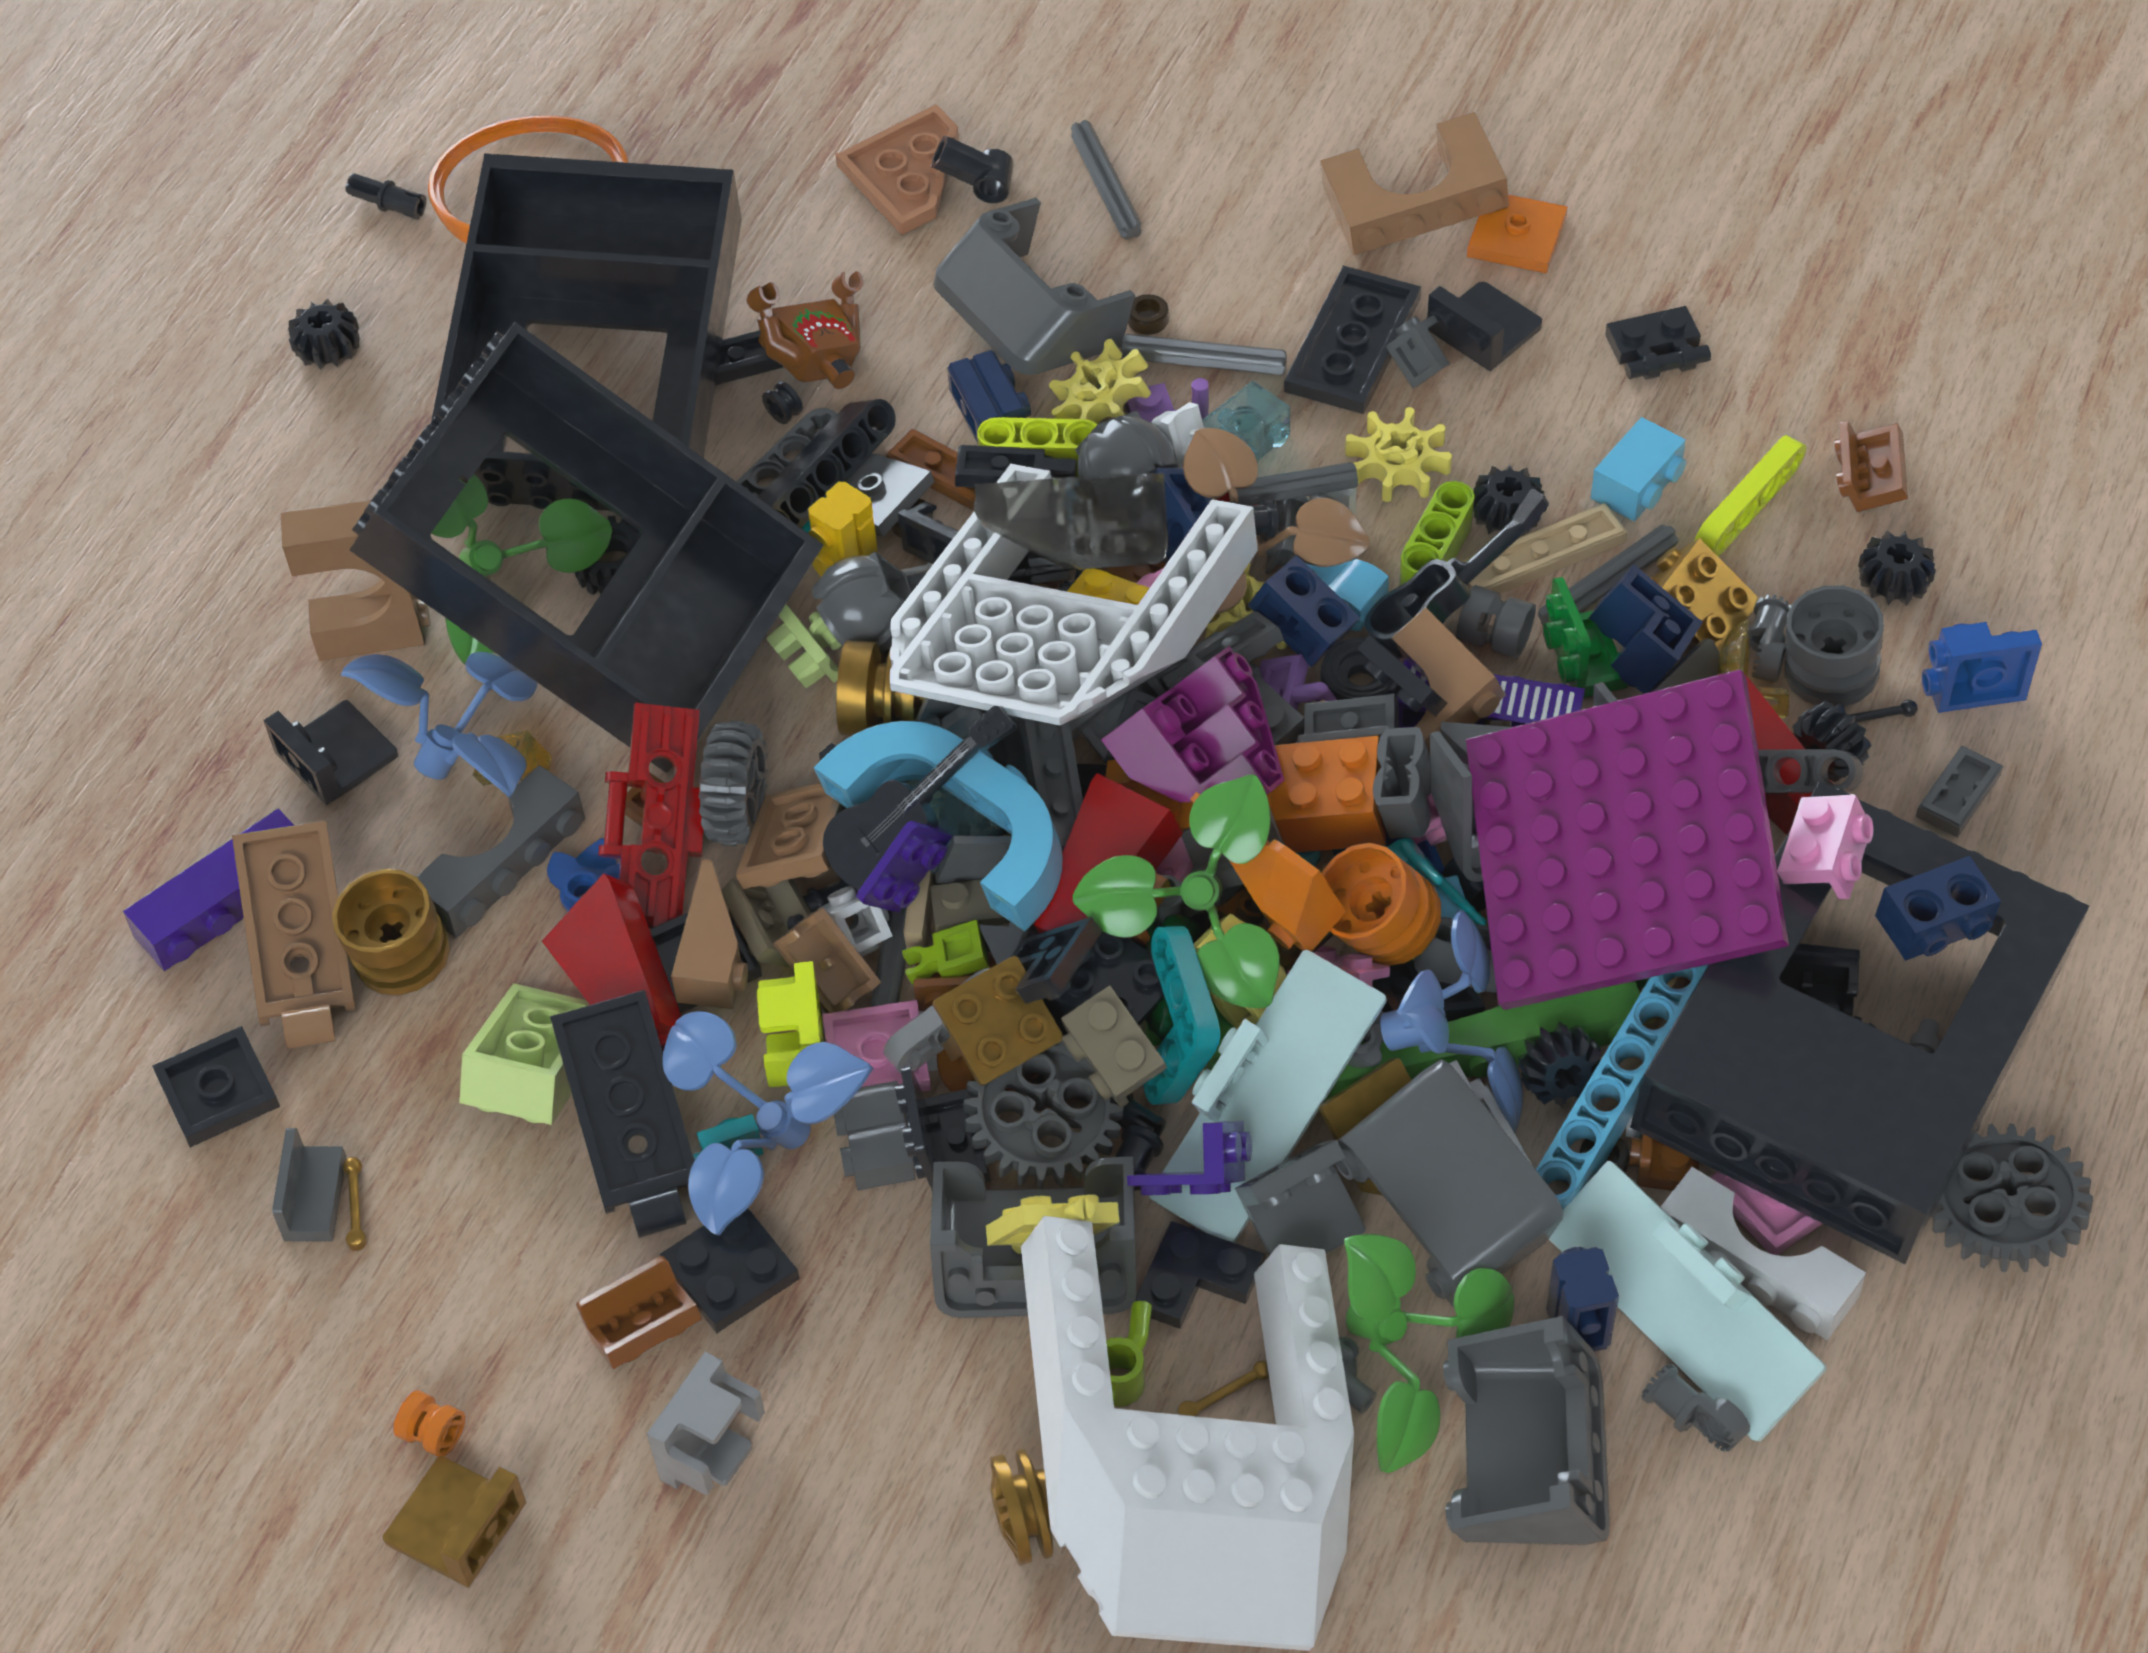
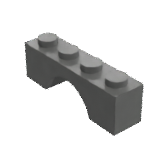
M540 765L516 785L513 794L508 798L514 821L511 830L502 842L494 848L474 856L459 857L441 854L416 876L427 889L446 931L455 938L459 937L468 927L476 925L482 919L484 913L498 899L508 895L526 873L534 866L542 864L550 851L565 837L573 835L585 820L579 792Z

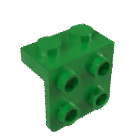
M1564 577L1553 578L1551 594L1546 595V608L1549 617L1548 622L1543 624V636L1549 650L1554 649L1557 654V668L1562 683H1569L1571 687L1585 689L1584 698L1594 696V684L1603 682L1611 692L1627 688L1628 685L1623 682L1618 672L1611 667V664L1619 654L1613 639L1602 634L1596 623L1589 618L1593 611L1578 612Z

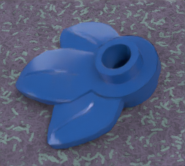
M604 838L594 842L576 858L562 852H554L547 866V875L549 881L560 890L561 903L567 911L580 900L581 897L579 896L585 894L603 873L619 879L620 863H616L614 858L598 856L599 845H604Z

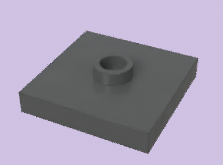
M872 453L845 482L871 498L875 533L877 536L883 537L899 521L898 512L903 509L908 511L934 483V479L930 470Z

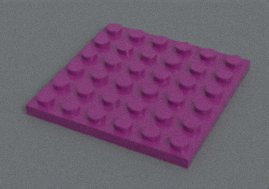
M1741 669L1465 739L1469 772L1472 774V796L1498 1005L1504 1010L1789 946L1747 679Z

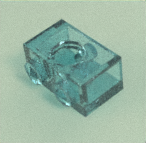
M1251 381L1205 417L1202 422L1204 428L1225 430L1242 439L1251 448L1258 463L1259 459L1273 448L1282 446L1290 436V406L1255 381Z

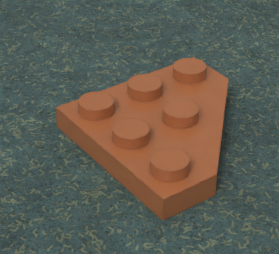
M935 104L837 153V167L901 235H904L937 217L948 175L931 167L932 158L944 135L957 141L959 140L958 126Z

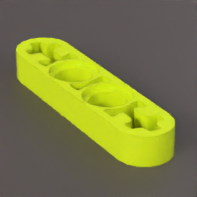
M1788 435L1780 438L1704 521L1695 537V541L1700 538L1719 557L1795 474L1805 457L1807 446Z

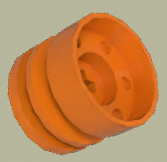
M1372 843L1351 846L1336 855L1322 871V875L1347 911L1330 932L1358 953L1371 955L1372 962L1387 966L1406 963L1420 955L1435 938L1441 922V900L1435 886L1387 847Z

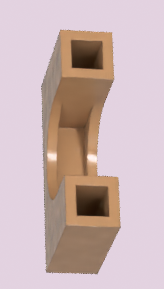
M1475 112L1436 124L1439 154L1448 174L1439 184L1420 193L1398 194L1380 187L1371 177L1359 148L1320 160L1324 191L1353 256L1509 207L1507 177Z
M371 500L281 513L282 548L291 576L339 569H356L372 573L382 579L374 586L359 592L308 599L310 634L319 661L425 645L423 627L431 626L428 605L419 601L417 597L350 551V548L359 536L352 529L363 515Z
M1426 607L1392 637L1402 656L1429 682L1430 688L1448 703L1436 717L1426 710L1422 719L1415 726L1419 727L1422 732L1429 755L1430 733L1437 731L1441 733V722L1474 724L1480 718H1485L1492 714L1498 707L1500 700L1506 696L1496 677Z

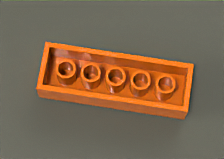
M1379 736L1275 745L1285 781L1267 794V798L1285 846L1297 853L1345 849L1365 843L1386 845V830L1373 796V783L1378 771L1381 769L1377 756ZM1116 760L1107 761L1106 778L1170 809L1182 832L1185 828L1190 827L1189 816L1193 806L1192 802H1178L1129 778Z

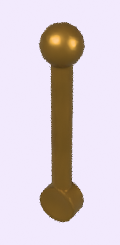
M349 1157L343 1163V1170L348 1174L351 1231L346 1235V1243L351 1250L359 1251L367 1244V1238L361 1230L358 1174L362 1170V1162L357 1157Z
M1257 1361L1251 1371L1196 1402L1190 1400L1183 1401L1178 1407V1415L1198 1417L1201 1410L1254 1380L1268 1379L1267 1361Z

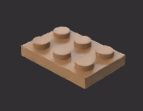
M821 783L765 795L736 872V877L742 889L757 886L771 887L784 880L802 876L812 878L824 871H828L830 863L824 852L823 835L831 819L839 812L845 810L846 807L827 795Z

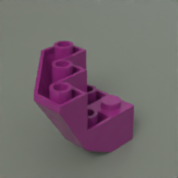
M1230 646L1101 739L1129 778L1178 802H1192L1190 798L1196 792L1202 794L1214 785L1232 781L1249 774L1256 775L1259 778L1266 795L1285 781L1258 684L1252 677L1251 666L1241 654L1234 653Z

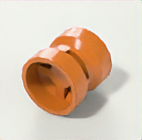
M415 1390L400 1406L393 1424V1432L395 1436L409 1443L415 1441L422 1443L424 1450L436 1457L446 1456L457 1444L463 1432L466 1416L463 1411L448 1404L440 1406L436 1404L433 1396L421 1390Z

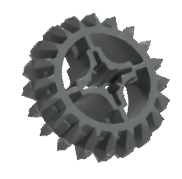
M745 721L719 722V724L714 725L707 737V745L703 749L704 757L701 763L700 793L698 797L700 798L699 813L702 816L701 825L704 829V834L711 842L722 843L725 846L747 845L765 798L766 788L768 787L766 784L768 772L766 768V743L760 728H757L756 724H745Z

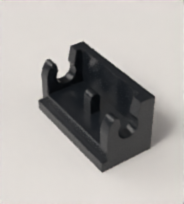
M924 502L909 511L903 509L898 512L902 546L904 551L934 564L956 536L958 530L944 525L939 520L927 517L926 515L933 513L937 506Z
M1799 943L1779 980L1781 983L1849 1016H1853L1854 997H1857L1860 950Z

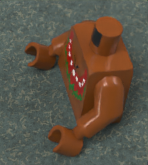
M844 271L833 280L831 288L833 293L841 299V305L835 299L771 308L780 299L779 289L772 282L767 283L763 287L757 286L749 292L747 304L753 311L759 312L761 317L757 319L760 330L758 342L764 347L769 358L783 365L798 381L805 383L828 379L836 389H843L853 381L855 373L851 367L861 348L859 305L854 304L853 296L862 289L864 284L860 272L856 271L850 275L849 286L845 281Z

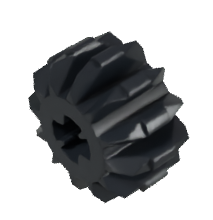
M326 299L322 305H315L313 302H310V307L307 310L296 309V317L288 321L291 349L297 357H300L305 366L315 363L321 370L326 364L333 363L338 367L341 358L352 359L353 350L360 347L357 318L353 315V312L348 311L343 302L335 305L329 299Z
M1511 464L1503 471L1492 466L1488 475H1479L1473 490V511L1476 524L1486 525L1488 534L1497 530L1501 531L1513 520L1512 517L1531 489H1535L1544 495L1540 478L1530 477L1528 468L1519 472L1514 471ZM1540 519L1535 522L1534 527H1537Z
M1888 530L1881 539L1871 537L1870 542L1859 558L1858 567H1860L1859 579L1861 586L1870 588L1871 598L1884 596L1888 605L1894 599H1899L1906 606L1912 600V597L1922 599L1928 587H1930V583L1934 581L1936 572L1934 568L1935 563H1933V549L1924 548L1923 537L1914 540L1909 539L1906 530L1897 537Z
M1824 701L1820 705H1815L1812 709H1807L1798 717V721L1792 725L1794 736L1805 749L1845 751L1856 756L1862 766L1864 765L1863 762L1869 758L1868 750L1872 746L1870 741L1864 736L1866 728L1859 726L1855 721L1856 715L1850 716L1847 714L1841 704L1834 706L1832 703ZM1841 758L1831 762L1827 771L1828 778L1834 782L1841 778H1846L1849 775V767L1846 761Z
M1559 1021L1553 1032L1540 1027V1038L1538 1040H1525L1527 1053L1518 1056L1519 1067L1522 1070L1521 1080L1526 1089L1534 1093L1536 1098L1544 1105L1553 1100L1555 1104L1563 1108L1568 1098L1573 1097L1578 1100L1601 1061V1049L1595 1039H1591L1586 1031L1578 1025L1569 1029L1567 1025Z

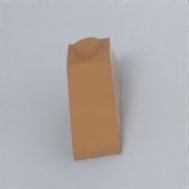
M702 859L671 975L677 1003L733 1009L737 991L743 992L746 988L748 965L741 962L738 942L712 860Z

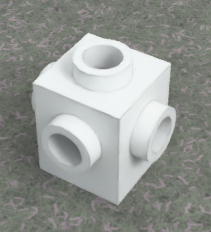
M848 886L830 894L827 897L830 903L817 908V910L822 907L825 909L862 957L878 949L880 942L893 936L887 924L889 914L886 909L863 904L856 898L859 890ZM853 915V923L848 927L845 918Z

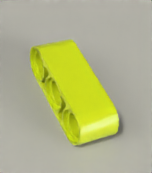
M990 418L979 425L977 430L978 446L1045 449V455L1054 458L1076 459V477H1079V456L1075 449L1097 424L1085 419Z

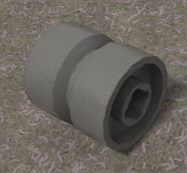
M1474 585L1471 588L1469 599L1462 607L1457 624L1456 638L1479 647L1484 646L1488 642L1491 644L1492 651L1518 659L1529 639L1535 619L1536 605L1511 596L1506 601H1502L1499 592ZM1494 614V615H1496V618H1495L1494 624H1493V626H1492V625H1489V624H1490L1492 615Z

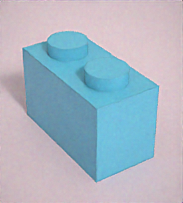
M1641 417L1594 469L1591 499L1600 504L1606 503L1613 511L1635 522L1646 508L1651 510L1655 507L1662 495L1663 489L1670 481L1675 483L1681 477L1686 467V459L1683 458L1686 439Z

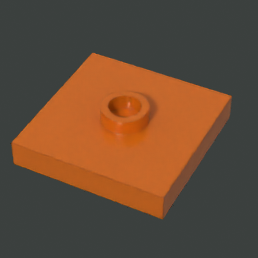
M1508 195L1509 207L1478 216L1467 247V257L1547 273L1567 217L1568 206Z

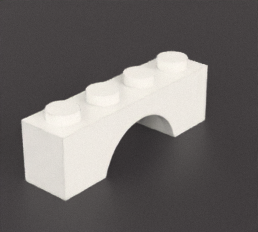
M1691 1167L1662 1204L1661 1208L1680 1226L1686 1222L1697 1230L1708 1241L1704 1249L1715 1260L1718 1261L1723 1257L1736 1267L1745 1277L1741 1284L1762 1305H1771L1789 1316L1793 1323L1801 1330L1808 1333H1816L1828 1340L1858 1300L1866 1272L1823 1246L1798 1256H1778L1758 1249L1746 1240L1735 1223L1733 1216L1735 1192Z

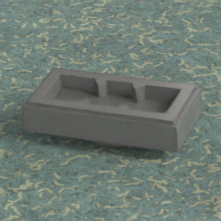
M1961 746L1918 806L1916 817L1958 838L2001 776L2003 765Z

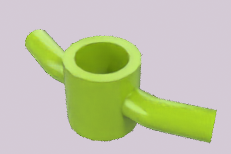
M1135 1301L1132 1303L1127 1338L1116 1337L1106 1340L1109 1369L1124 1368L1131 1371L1122 1376L1110 1375L1113 1403L1117 1407L1132 1404L1139 1399L1144 1391L1145 1371L1142 1351L1148 1340L1152 1305L1146 1301Z

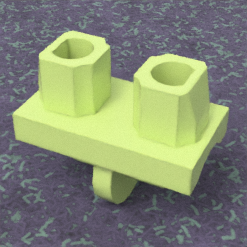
M785 604L778 615L783 623L766 637V640L784 661L799 648L804 647L806 651L791 662L788 668L805 688L817 682L824 675H827L835 683L838 678L839 668L823 648L829 646L832 650H837L842 645L829 631L819 612H814L809 616L808 620L811 625L807 629L788 605Z

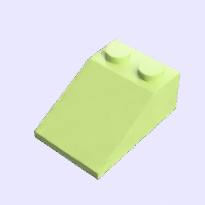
M513 983L462 1054L459 1103L477 1107L485 1112H499L520 1117L531 1123L552 1125L567 1102L571 1090L550 1016L589 1006V1003L583 999Z

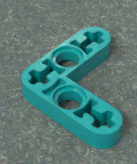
M1185 926L1158 927L1152 936L1151 953L1174 1025L1156 1050L1164 1060L1167 1069L1143 1084L1145 1096L1152 1105L1178 1103L1216 1052L1220 1041L1218 1018L1191 935Z

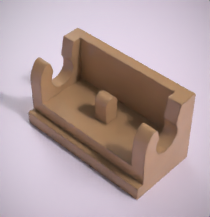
M823 907L805 917L773 943L774 947L793 971L794 963L813 961L820 1005L826 1013L846 1011L855 1004L854 1002L882 983Z

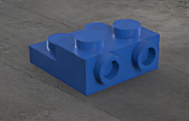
M1987 622L1962 623L1941 628L1939 640L1929 642L1928 650L1932 668L1923 669L1922 671L1923 690L1926 696H1932L1937 712L1942 713L2027 700L2042 646L2037 630L2010 631L1992 636Z

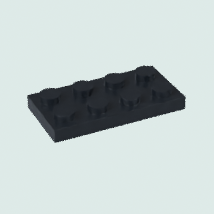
M1343 265L1284 380V392L1364 414L1392 358L1385 346L1399 337L1395 329L1411 319L1421 299V286Z

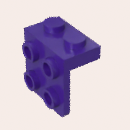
M909 821L901 829L861 886L856 898L865 905L899 913L902 908H906L915 900L920 891L919 884L927 872L937 867L947 853L946 846L953 836L941 826L935 828L915 821Z
M1244 1121L1203 1123L1204 1172L1127 1175V1186H1140L1141 1195L1182 1193V1185H1190V1194L1192 1195L1231 1192V1183L1245 1181V1162H1249L1252 1157L1251 1134L1249 1131H1244Z

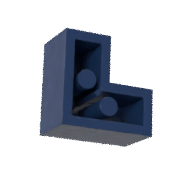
M1634 564L1601 599L1589 616L1596 623L1602 634L1608 638L1615 639L1623 646L1611 667L1618 672L1623 682L1631 687H1636L1643 694L1648 693L1678 662L1703 623Z

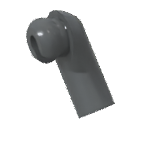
M1339 1337L1349 1403L1357 1411L1364 1413L1374 1402L1377 1393L1356 1378V1357L1359 1354L1356 1342L1348 1337Z

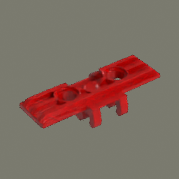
M635 703L628 772H605V783L609 784L604 845H599L598 856L621 859L619 880L631 884L634 888L648 927L654 928L683 915L688 854L690 857L703 856L704 829L701 825L702 816L699 813L700 798L698 797L700 788L693 787L700 710ZM665 758L673 764L675 774L670 782L659 783L651 777L649 765L652 760ZM628 787L640 788L641 801H644L641 835L638 837L637 845H623ZM652 852L664 855L667 860L665 871L659 875L647 873L641 865L643 853Z

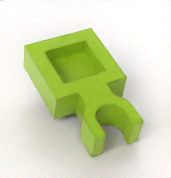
M977 919L933 933L934 945L926 948L915 946L902 950V955L909 966L920 962L916 967L905 970L911 984L914 985L915 979L930 978L936 972H939L942 978L960 977L988 968L989 962L985 940Z

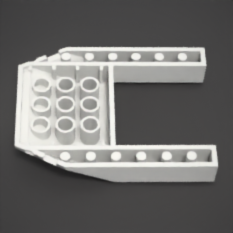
M1010 464L892 617V647H890L891 691L987 711L992 706H1000L1008 715L1059 726L1106 705L1188 655L1258 551L1253 507L1211 500L1138 605L1008 581V578L1056 515L1050 471Z
M1044 1216L1021 1246L1050 1528L1061 1548L1067 1546L1081 1572L1077 1577L1087 1594L1092 1596L1098 1603L1099 1614L1111 1635L1309 1651L1314 1647L1347 1551L1354 1428L1325 1249L1279 1244L1254 1273L1276 1424L1116 1409L1113 1403L1092 1222Z

